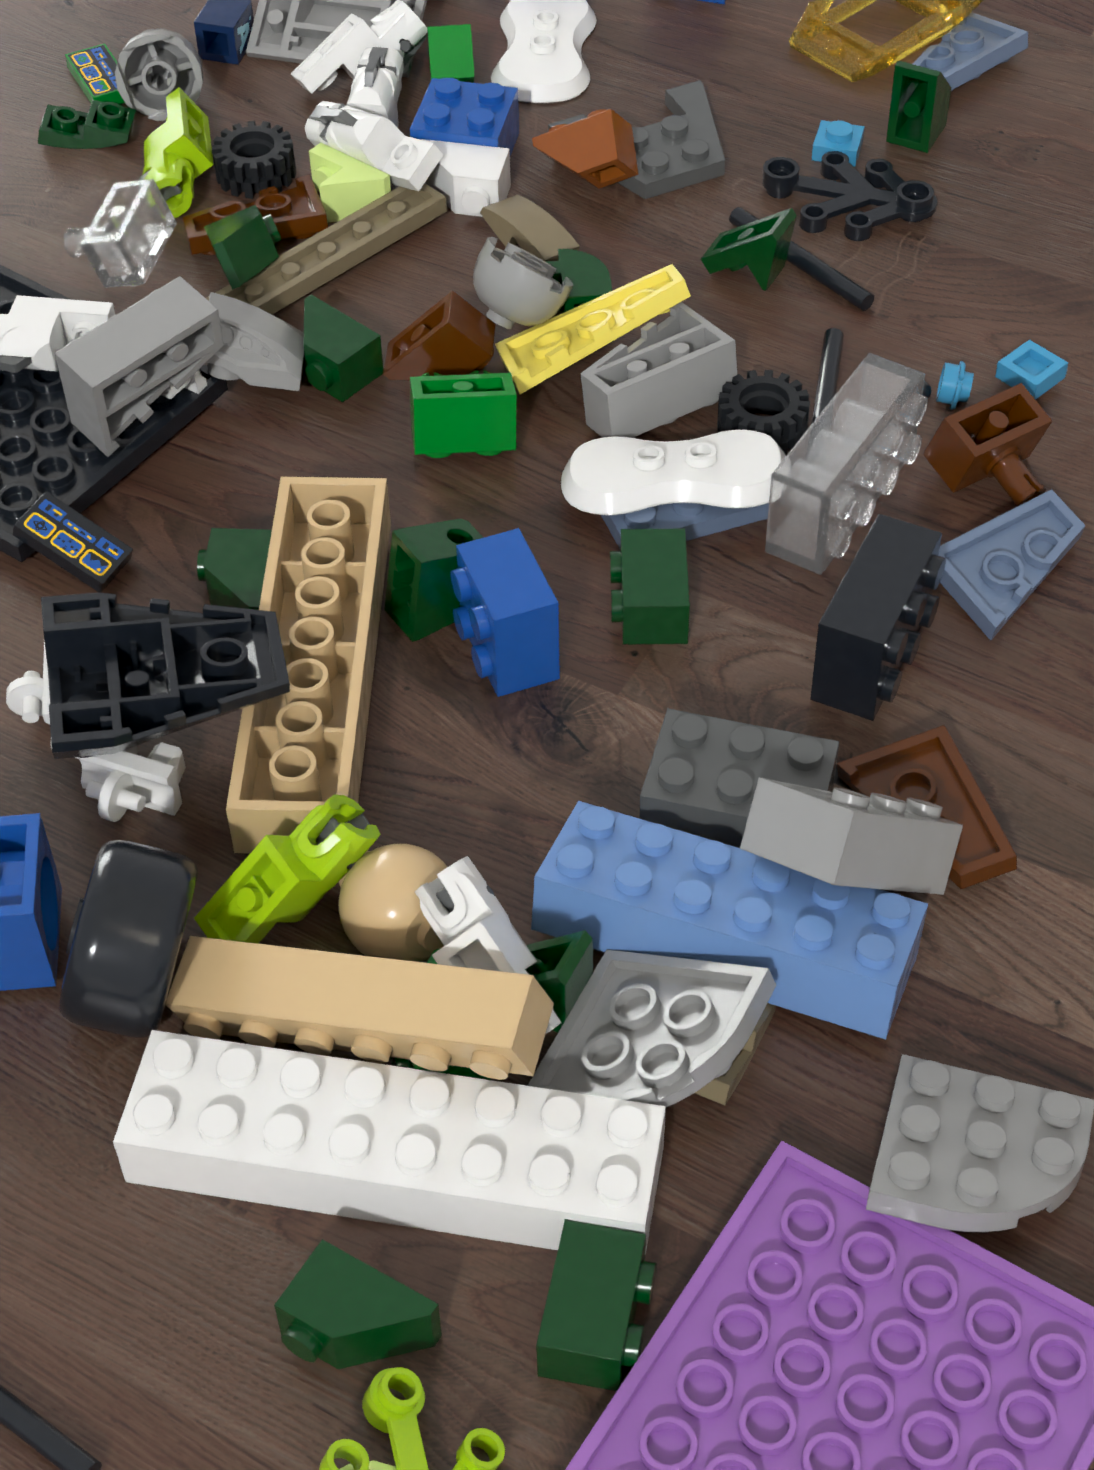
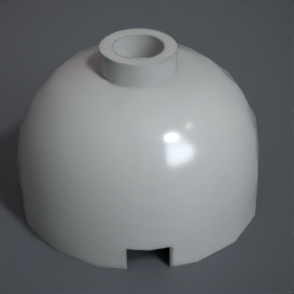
M164 28L147 29L132 37L120 52L115 70L117 90L126 105L136 109L141 114L148 115V119L155 121H165L167 118L166 96L180 87L195 103L199 98L204 80L202 61L193 44L181 34Z
M488 237L473 269V285L479 300L489 307L486 316L494 323L506 329H512L514 323L529 327L539 325L555 316L574 287L572 281L565 277L561 285L552 278L556 268L509 242L504 251L495 248L498 238Z

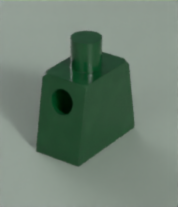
M455 519L392 531L384 610L412 642L455 623L453 609L459 608L460 602L454 593L450 572L451 570L458 569L456 545L484 538L467 520Z

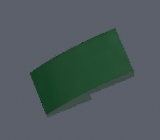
M92 100L89 112L85 113L67 106L59 107L48 104L39 128L38 144L69 149H93L128 142L135 119L136 109L123 107L114 102Z

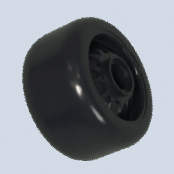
M113 840L102 845L93 866L85 897L79 900L68 940L66 953L70 955L59 1000V1010L64 1018L80 1026L133 1038L149 1037L152 1030H158L197 881L198 867L193 860L177 852L127 840Z

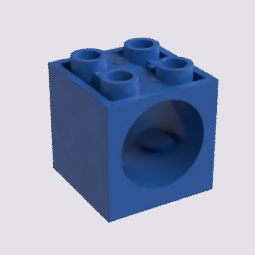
M40 813L0 816V991L53 987L57 985L62 886Z

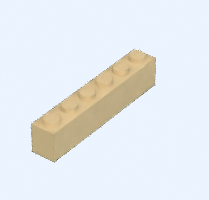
M190 936L165 1005L185 1023L183 1028L188 1033L197 1037L219 1040L221 1034L237 1036L249 1044L271 1048L275 1046L276 1042L295 1044L306 1052L324 1056L330 1055L332 1049L348 1051L366 1061L381 1064L387 1063L390 1057L408 1059L414 1064L432 1071H446L448 1065L470 1068L475 1073L487 1078L502 1080L506 1079L509 1073L534 1076L554 1003L535 977L528 974Z

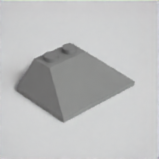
M259 0L246 54L248 57L302 63L351 13L363 19L371 27L373 23L370 20L389 8L396 0ZM400 0L410 7L421 21L423 20L427 0ZM414 55L404 67L402 77L409 78Z

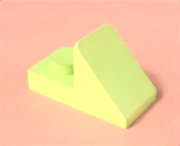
M321 142L309 150L312 181L316 190L320 192V200L326 212L327 222H338L391 191L390 174Z

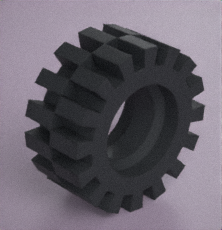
M247 121L248 127L242 128L240 123L232 125V132L225 128L221 131V137H215L213 140L214 145H212L216 180L218 184H221V189L225 192L231 189V195L236 197L245 192V198L253 199L254 193H259L260 190L274 186L278 189V193L283 191L282 185L289 187L292 184V178L296 176L293 141L288 131L283 132V127L275 125L271 129L270 122L263 121L261 126H256L255 121Z
M756 370L747 371V379L738 374L732 378V384L726 382L722 386V392L719 393L717 433L729 430L761 432L771 436L787 456L788 449L792 452L797 451L800 448V442L804 443L807 436L810 407L807 389L802 390V383L797 379L789 384L790 375L781 373L779 378H774L773 370H765L764 376H757ZM766 413L774 416H757L754 414Z

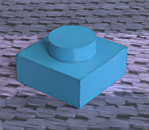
M821 120L813 143L812 161L821 162L822 156L825 153L839 151L846 154L849 158V163L855 167L863 144L865 126L852 125L839 120L832 122Z
M1028 340L998 361L995 377L1010 387L1022 383L1036 400L1066 377L1068 362L1033 341Z

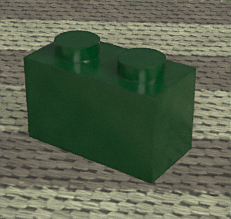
M685 528L621 529L620 551H610V583H621V590H611V622H622L623 645L688 644L690 602Z
M565 1219L536 1344L538 1377L612 1391L619 1389L622 1384L625 1366L633 1367L641 1355L644 1325L634 1324L637 1304L644 1303L650 1305L654 1288L657 1263L645 1261L646 1234Z

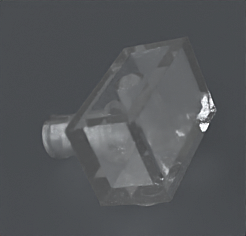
M154 179L114 183L90 226L68 228V232L64 234V245L67 253L73 258L87 256L105 288L135 287L145 284L177 222Z

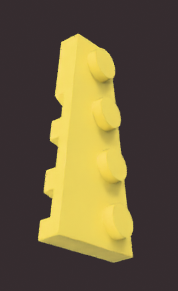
M670 264L557 315L542 324L535 325L495 343V346L506 370L512 375L515 387L519 394H522L657 315L670 312L671 307L689 298L691 295L683 276L673 264Z

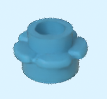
M960 361L959 365L945 362L940 375L936 402L950 404V410L956 408L958 401L967 403L970 396L974 373L965 371L966 365L963 361Z

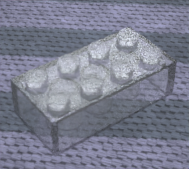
M868 353L771 474L765 545L766 553L822 575L835 557L841 559L850 545L853 532L859 525L865 527L873 515L877 500L882 494L888 496L892 492L901 468L904 464L911 465L920 451L922 437L917 435V430L928 404V398L923 396L926 373Z

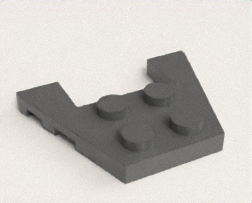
M700 80L665 90V106L673 115L667 116L661 122L651 125L632 127L638 175L617 183L640 197L648 199L725 175V157L705 88ZM582 114L548 124V130L553 126L571 124L587 117Z

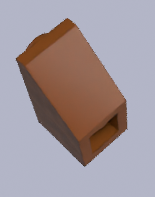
M612 109L593 111L587 118L571 124L553 126L547 133L532 138L533 147L598 189L638 175L632 125Z

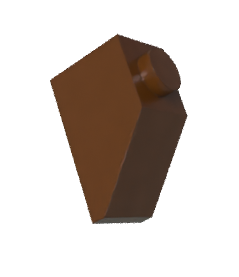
M452 290L388 342L383 375L389 380L410 381V377H418L428 372L429 376H434V372L441 375H466L474 370L479 371L493 357L496 324Z

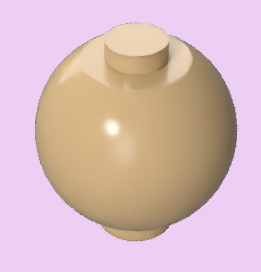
M389 844L372 851H367L339 881L341 887L338 902L339 916L344 932L351 943L365 956L423 962L429 959L434 950L442 948L444 945L423 915L420 908V900L415 891L423 884L430 883L438 878L437 874L448 866L432 852L411 844Z

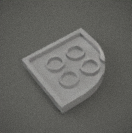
M607 949L528 1086L668 1107L694 1094L730 1069L733 1060L751 1036L777 985L769 968Z
M902 1054L869 1190L866 1210L933 1227L964 1232H992L1017 1227L1019 1218L1037 1213L1045 1208L1051 1213L1071 1195L1081 1177L1089 1147L1094 1100L1063 1091L1051 1090Z

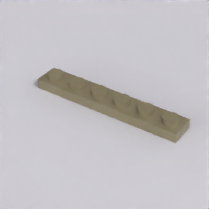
M425 183L420 191L399 186L279 255V258L242 286L232 290L229 284L215 293L236 298L273 315L447 212L446 196Z

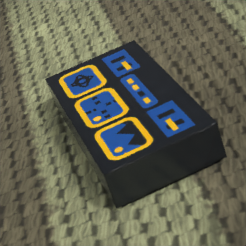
M47 491L14 524L13 536L100 593L132 557L133 548Z

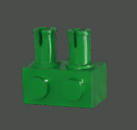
M477 370L466 375H441L434 372V376H429L428 372L418 377H410L411 435L415 455L425 454L432 458H445L452 453L475 452L479 455L493 456L500 454L502 451L516 450L517 394L511 373H490L483 370V374H479Z

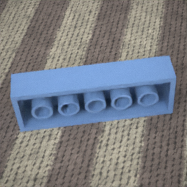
M578 801L534 877L531 930L554 937L585 930L593 938V949L602 952L608 949L769 968L777 985L768 1001L769 1004L886 1040L917 958L928 903L880 889L832 885L719 841Z

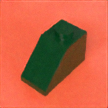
M898 61L895 64L886 142L925 153L929 152L946 126L951 86L940 71Z
M256 205L204 226L232 290L242 286L279 258L274 243L281 241L277 227L271 214L262 217Z
M312 294L304 299L303 344L308 382L317 390L324 391L343 403L383 374L381 336Z
M211 528L207 549H200L197 557L198 580L206 582L211 605L259 610L272 530Z
M323 1239L274 1305L281 1340L292 1353L305 1361L315 1362L319 1358L338 1370L435 1347L442 1336L438 1303Z

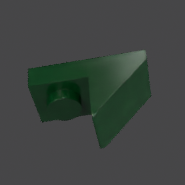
M790 208L722 232L701 257V261L709 274L727 268L730 271H737L747 265L762 290L766 291L785 265L797 215Z

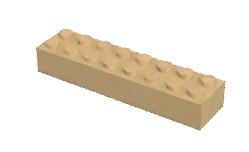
M280 478L259 610L276 612L290 682V692L242 708L226 804L234 853H251L266 835L289 836L316 806L324 805L333 795H345L358 803L391 528L387 478Z

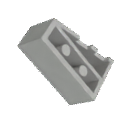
M179 276L56 351L55 357L71 423L109 457L119 447L118 443L114 440L136 418L144 423L154 413L149 405L171 384L178 390L224 346L218 309Z
M683 302L676 304L670 308V316L659 325L649 322L642 327L641 338L628 348L627 345L619 344L581 373L586 425L602 438L613 436L635 438L658 426L672 423L677 418L704 406L715 404L719 400L722 386L726 382L732 384V378L737 375L735 340Z
M759 777L740 849L832 885L944 895L963 825L941 818L943 807L919 799L907 798L905 802L878 793H871L869 797L842 788H833V792Z

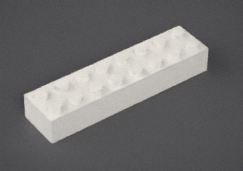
M152 1030L113 1144L125 1182L552 1250H558L566 1219L646 1234L647 1249L664 1148L666 1106Z

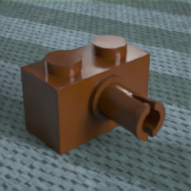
M1020 383L945 417L923 455L953 493L986 477H995L1015 502V506L1018 507L1046 491L1043 484L1039 483L1022 460L1031 455L1052 423V419L1026 387Z

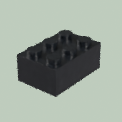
M878 514L818 624L810 700L874 721L883 701L893 702L902 678V671L899 669L902 663L911 665L914 661L921 640V633L918 632L921 626L930 628L939 606L940 597L932 595V592L937 589L946 564V558L938 556L941 532Z

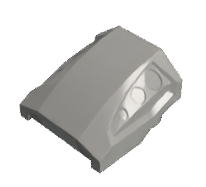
M210 292L209 302L219 311L224 346L206 362L208 373L222 380L242 379L251 386L300 391L304 359V333L258 307L236 298Z

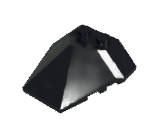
M100 592L41 597L50 695L51 745L54 758H88L96 755L115 754L290 692V682L276 612L204 604L203 613L170 609L169 600L154 598L150 600V607L118 604L117 594Z

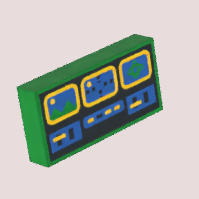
M105 43L65 54L67 68L90 103H92V100L114 102L117 104L125 103L117 90L115 78L117 61Z

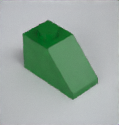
M471 24L427 27L430 80L432 78H454L458 81L474 83Z

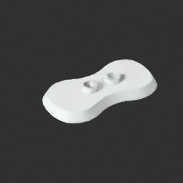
M510 0L500 17V26L507 38L508 47L492 72L491 83L518 88V101L528 103L563 102L571 100L585 91L590 83V72L583 61L581 50L584 41L593 31L597 22L596 15L586 0Z
M729 430L683 441H649L613 436L588 441L574 451L563 470L561 489L565 499L571 506L581 511L598 515H621L671 503H697L723 508H750L764 505L783 495L789 487L792 474L789 460L771 436L757 431Z

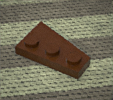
M310 174L296 178L295 188L278 193V189L274 186L260 190V197L254 202L244 205L242 202L231 200L182 217L191 254L216 255L204 226L253 205H256L262 217L271 214L281 239L288 237L306 239L328 228L326 212Z
M945 725L837 763L838 777L854 792L869 797L871 793H878L905 802L907 798L930 802L943 807L941 818L963 825L949 874V879L960 889L1017 869V855Z

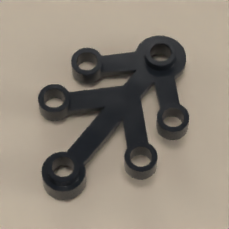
M839 151L827 152L822 156L821 175L826 179L799 175L800 167L798 163L787 157L771 158L763 165L762 184L771 197L787 198L792 195L793 191L834 198L819 204H806L801 208L799 226L808 233L824 231L827 227V219L870 204L880 206L867 212H851L845 218V236L853 241H865L871 237L872 227L898 218L908 222H920L931 217L937 209V198L934 195L933 188L928 183L918 180L905 182L893 171L892 164L885 159H872L868 161L865 167V177H863L849 163V158L846 154Z

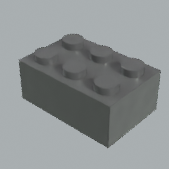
M667 708L640 794L639 819L662 824L666 827L740 848L758 778L832 792L839 741Z

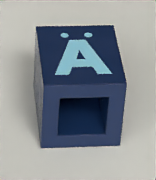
M251 0L207 1L194 20L198 55L201 59L239 65L246 54L254 22Z

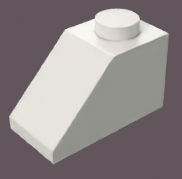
M421 139L434 143L444 154L425 184L446 196V206L455 214L482 217L480 212L483 207L507 198L511 187L510 148Z

